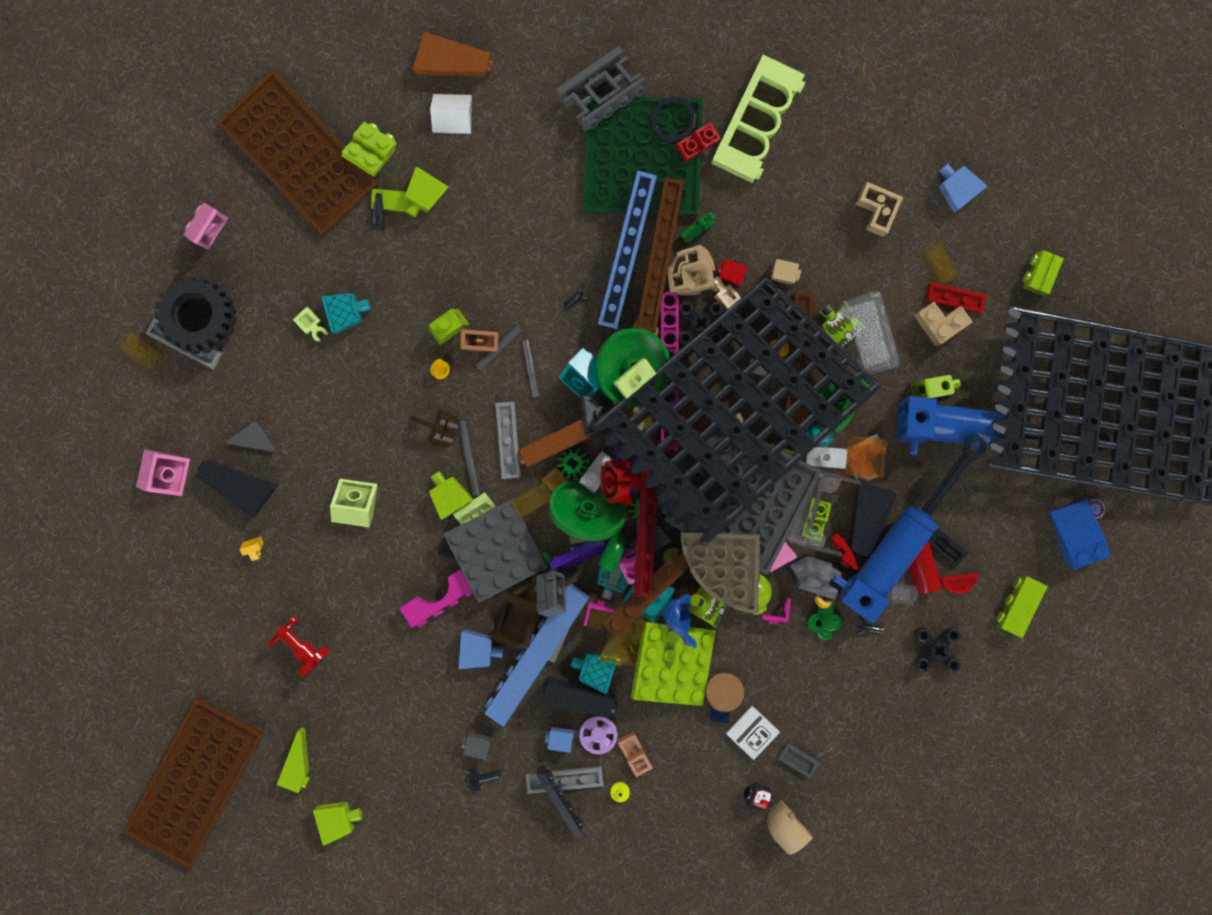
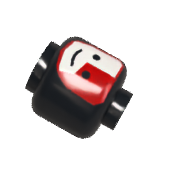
M757 782L746 787L743 798L747 806L764 811L772 805L773 796L769 787Z

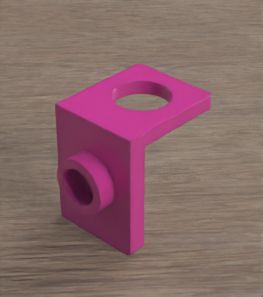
M636 548L625 549L619 563L628 584L634 583L636 555L632 558L626 557L631 553H636Z
M785 597L783 616L761 613V619L768 620L770 624H780V621L788 622L791 599Z
M596 600V602L589 601L583 626H587L591 608L613 613L614 607L608 606V602Z

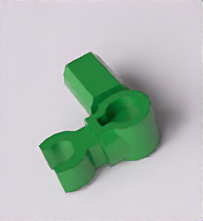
M712 212L705 214L697 221L698 224L694 223L680 234L681 239L686 245L700 236L702 231L705 232L715 224V216Z

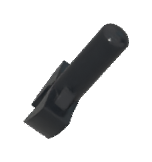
M475 769L467 775L465 781L470 779L478 781L475 784L468 785L466 788L473 791H481L480 785L483 782L501 778V772L498 770L480 775Z

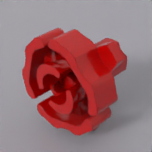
M622 459V462L619 460L606 461L605 465L601 467V491L603 497L607 498L608 503L624 501L625 505H629L632 502L630 489L640 488L642 474L628 472L630 467L628 459Z

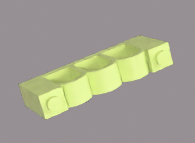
M763 55L711 164L751 183L755 179L759 180L764 170L760 168L763 163L762 160L769 150V139L780 128V115L787 111L796 92L801 93L805 84L802 81L805 74ZM759 81L782 91L786 96V104L782 107H773L752 97ZM750 105L769 114L775 121V128L769 132H763L740 120L747 106ZM736 129L761 141L763 153L758 156H749L728 146Z

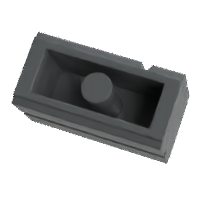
M549 571L536 576L537 584L535 585V590L537 592L536 609L538 614L553 617L557 614L565 613L564 575L557 571Z

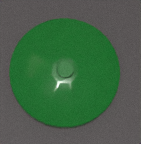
M639 328L623 329L611 335L600 348L596 359V378L603 393L613 402L619 403L624 398L614 382L638 361L646 358L653 370L656 371L670 359L665 344L654 333ZM662 375L650 386L659 393L666 387L668 379ZM634 399V400H633L631 403H629L627 406H628V407H639L640 405H639V403Z
M581 478L560 484L553 491L549 503L550 516L560 530L574 538L586 541L608 539L616 535L625 523L627 507L624 501L608 503L607 498L603 497L601 485L595 493H592L579 483Z

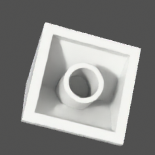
M433 94L430 107L432 132L471 134L472 95Z

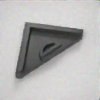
M254 421L226 441L227 444L272 452L276 451V448L257 421Z

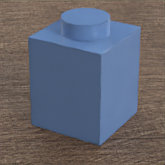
M551 726L550 732L546 731L545 737L548 749L570 753L574 730Z

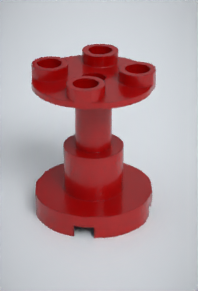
M294 616L287 623L288 626L283 625L275 633L277 637H272L267 644L273 647L283 639L296 652L293 656L303 665L297 674L304 678L330 653V650L326 645L317 651L309 642L304 644L291 631L299 621Z

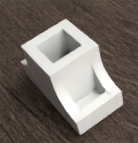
M815 447L807 454L806 463L811 466L846 469L847 449Z

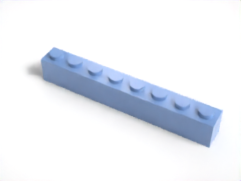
M637 171L598 322L599 325L617 329L656 175Z
M572 584L568 588L565 587L566 612L548 617L547 620L545 618L542 619L537 627L540 631L537 635H532L528 649L520 652L517 657L519 662L516 667L511 666L507 672V681L505 683L501 681L495 690L498 692L495 699L491 697L485 705L488 708L485 715L503 727L505 726L590 596Z

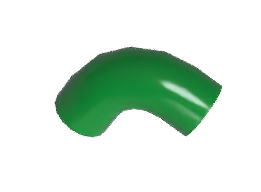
M622 529L616 535L606 539V547L597 562L601 567L610 572L616 570L626 548V536Z

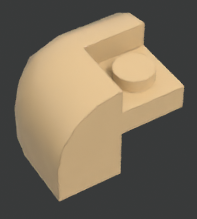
M698 245L676 253L677 256L673 259L671 265L668 266V280L671 293L680 296L701 294V291L715 287L713 271H716L712 256L706 248Z
M782 800L772 807L767 817L768 830L773 839L787 854L791 855L798 852L813 839L810 832L797 820L794 813Z

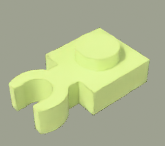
M306 307L293 319L306 334L312 332L313 338L318 342L321 341L318 338V332L322 331L325 335L328 334L325 328L318 326L322 321L309 307Z

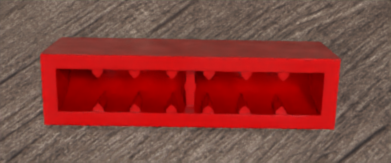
M928 541L909 566L916 594L942 590Z

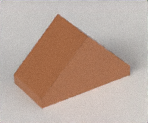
M461 329L460 349L498 352V332Z

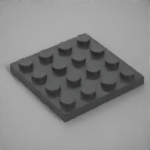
M513 500L443 534L478 603L547 568Z

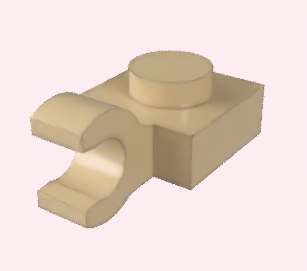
M718 276L714 279L715 287L711 288V290L718 293L714 298L723 305L726 311L741 297L730 284L726 287Z

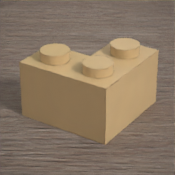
M867 182L862 187L855 204L873 212L865 230L882 237L885 236L890 230L903 197Z
M932 302L914 314V317L935 346L941 345L972 323V320L962 306L944 316L936 303Z

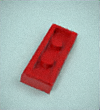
M930 282L926 302H935L936 304L953 308L962 306L966 311L982 314L987 295Z

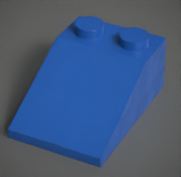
M1086 498L1049 512L1066 565L1076 570L1110 557L1106 538Z

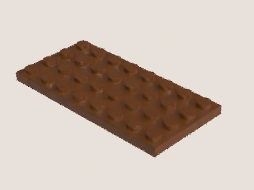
M274 70L217 122L322 236L359 204L372 189L379 185L369 173L342 157V151L345 147Z
M196 697L123 833L191 869L259 745L264 732L211 703Z

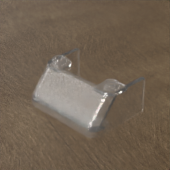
M877 290L838 304L842 317L850 320L860 356L858 363L870 374L899 367L898 354L880 292Z
M822 471L786 540L804 547L842 556V552L824 547V534L819 530L812 529L822 491L828 493L835 492L839 488L841 481L859 485L861 481Z

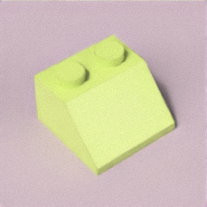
M339 479L330 505L331 522L370 527L374 513L377 484Z

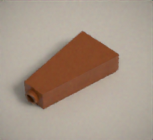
M424 32L413 65V71L417 75L486 77L487 73L492 71L494 61L489 52Z
M579 420L519 449L521 454L518 457L522 465L526 464L527 467H530L590 439V436H585L583 421Z

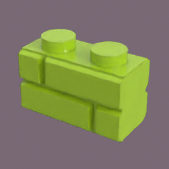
M1045 250L1034 254L1030 260L1031 269L1023 277L1022 282L1025 283L1023 288L1041 296L1049 295L1064 259Z

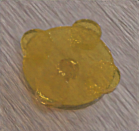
M591 592L588 594L590 596L577 617L584 623L589 601L596 602V600L608 602V606L614 607V605L601 597V595ZM591 608L587 626L601 630L603 628L601 623L612 613Z

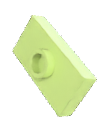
M642 358L619 377L614 384L621 394L628 398L656 373L646 358Z
M484 492L453 513V515L462 525L492 510L496 506Z

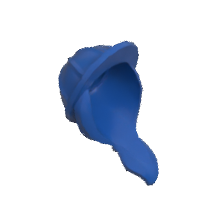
M686 594L679 599L668 601L663 609V616L667 626L673 629L683 639L685 644L695 649L697 643L688 634L691 623L689 611L691 595Z

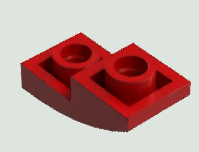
M709 123L696 130L691 136L678 142L676 147L686 162L720 141L721 138L712 123Z
M833 532L829 537L832 540L830 544L838 551L843 550L838 555L842 559L840 563L846 569L851 567L856 570L858 566L851 549L837 533Z

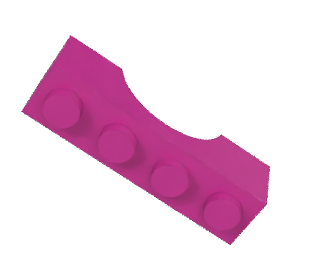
M461 569L448 577L449 588L443 599L430 602L417 596L399 608L411 628L416 625L418 628L428 622L427 618L431 615L434 618L444 612L443 608L450 605L452 607L460 602L459 598L464 594L466 597L473 594Z

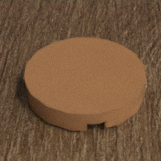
M721 673L710 679L706 687V698L712 708L719 712H730L740 706L744 698V688L736 676Z

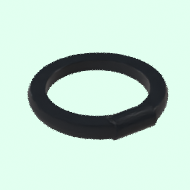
M667 97L658 102L651 113V127L660 139L671 143L680 142L689 137L696 129L697 114L687 100L681 97ZM670 103L680 104L689 112L688 128L677 136L664 134L658 128L656 122L660 109Z

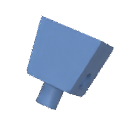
M947 164L939 171L946 181L938 187L954 213L987 187L984 182L965 166L955 172Z
M463 630L461 632L458 669L488 667L491 665L492 657L503 658L504 647L493 646V637Z

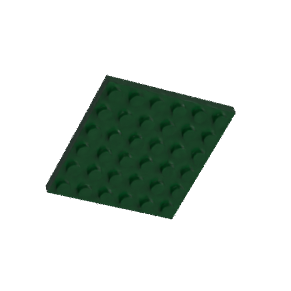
M635 97L625 107H620L614 111L612 116L601 120L595 128L586 131L583 212L627 214L637 171L657 176L647 214L658 215L664 179L667 177L684 181L678 215H699L701 153L685 162L676 147L678 142L671 143L660 139L651 127V113L656 104L664 98ZM683 98L693 106L697 114L696 129L692 132L694 134L696 130L702 128V99ZM594 102L587 106L590 113L598 108ZM667 104L657 114V126L666 135H680L688 128L689 112L680 104Z

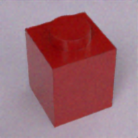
M726 258L724 263L720 262L716 273L720 274L719 278L722 281L740 287L748 267Z

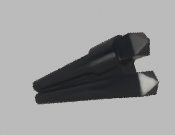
M376 193L374 209L371 216L372 229H376L377 224H380L381 230L386 228L382 193Z

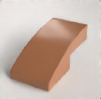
M634 731L617 740L636 777L653 769Z

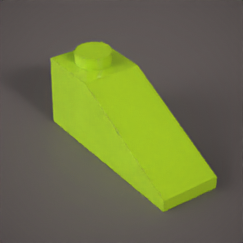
M302 727L296 733L277 783L278 786L299 793L302 788H306L310 777H307L309 763L305 728Z

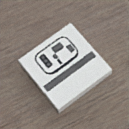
M752 705L726 732L753 760L780 733Z

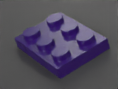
M605 540L587 541L583 545H575L570 548V552L564 555L563 553L556 555L552 558L553 561L549 563L554 571L562 574L602 553L607 543Z

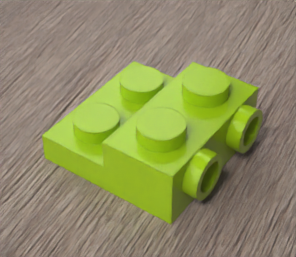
M363 122L353 134L352 141L342 151V157L375 177L395 152L397 142L391 134L386 133L384 135L375 124Z

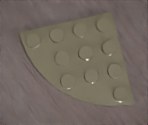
M682 531L681 543L684 556L691 573L702 588L719 602L734 607L736 610L758 614L760 534L720 533L710 543L704 545L701 543V537L704 532Z

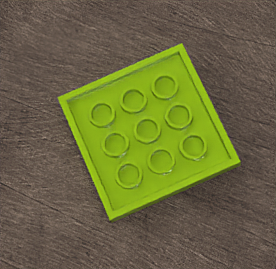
M644 621L631 698L633 700L703 706L716 631L713 629L689 627L688 634L697 643V647L693 649L692 646L685 644L683 639L673 629H670L667 624Z

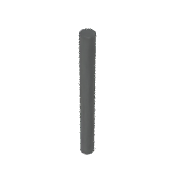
M460 421L458 424L473 497L480 496L466 421Z

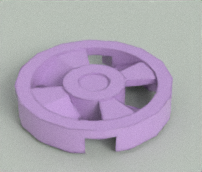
M592 716L584 721L580 728L579 737L581 744L587 751L593 754H603L614 747L618 734L612 720L603 716ZM597 720L604 721L602 727H597ZM584 729L590 730L591 736L583 737ZM606 734H614L613 740L606 738ZM595 742L599 743L600 750H594Z

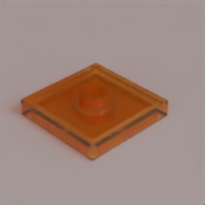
M847 436V462L844 474L884 478L887 440Z

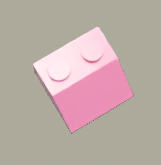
M203 203L196 209L192 222L186 225L184 236L195 244L209 250L228 217Z
M144 450L136 487L148 492L182 496L190 459Z

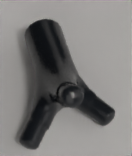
M582 282L577 292L564 302L567 309L578 301L589 300V297L582 296L585 292V282Z
M858 617L862 624L856 626V629H860L857 631L858 635L867 632L882 634V627L870 625L861 617Z

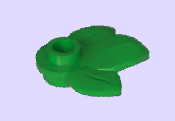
M834 603L829 608L819 607L817 612L810 615L807 619L808 628L816 632L820 639L831 640L833 637L832 631L840 629L844 623L840 616L834 614ZM819 620L820 623L818 626H816V621Z

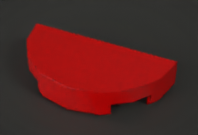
M978 573L940 576V581L946 590L956 594H963L969 592L977 583Z

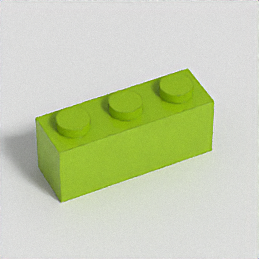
M1021 574L1014 581L1012 594H1009L1005 600L1006 607L1004 611H1001L996 618L998 622L996 626L1023 638L1048 586Z

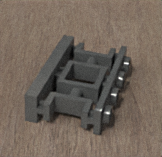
M620 46L556 89L559 101L566 108L575 103L582 111V113L577 115V121L582 125L584 131L595 128L601 120L612 116L614 111L620 107H625L630 100L642 95L647 89L646 78L642 77L640 72L631 78L624 69L629 65V61L624 56ZM616 68L619 75L612 78L608 73ZM625 80L629 86L622 91L618 84ZM606 81L613 91L599 99L593 90ZM585 90L588 96L580 100L577 94ZM594 102L598 108L590 113L587 106Z

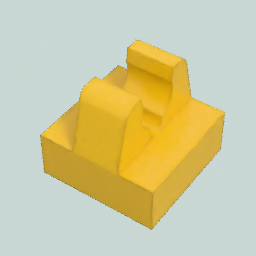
M262 537L243 542L240 547L242 556L248 554L252 561L260 559V550L264 544Z

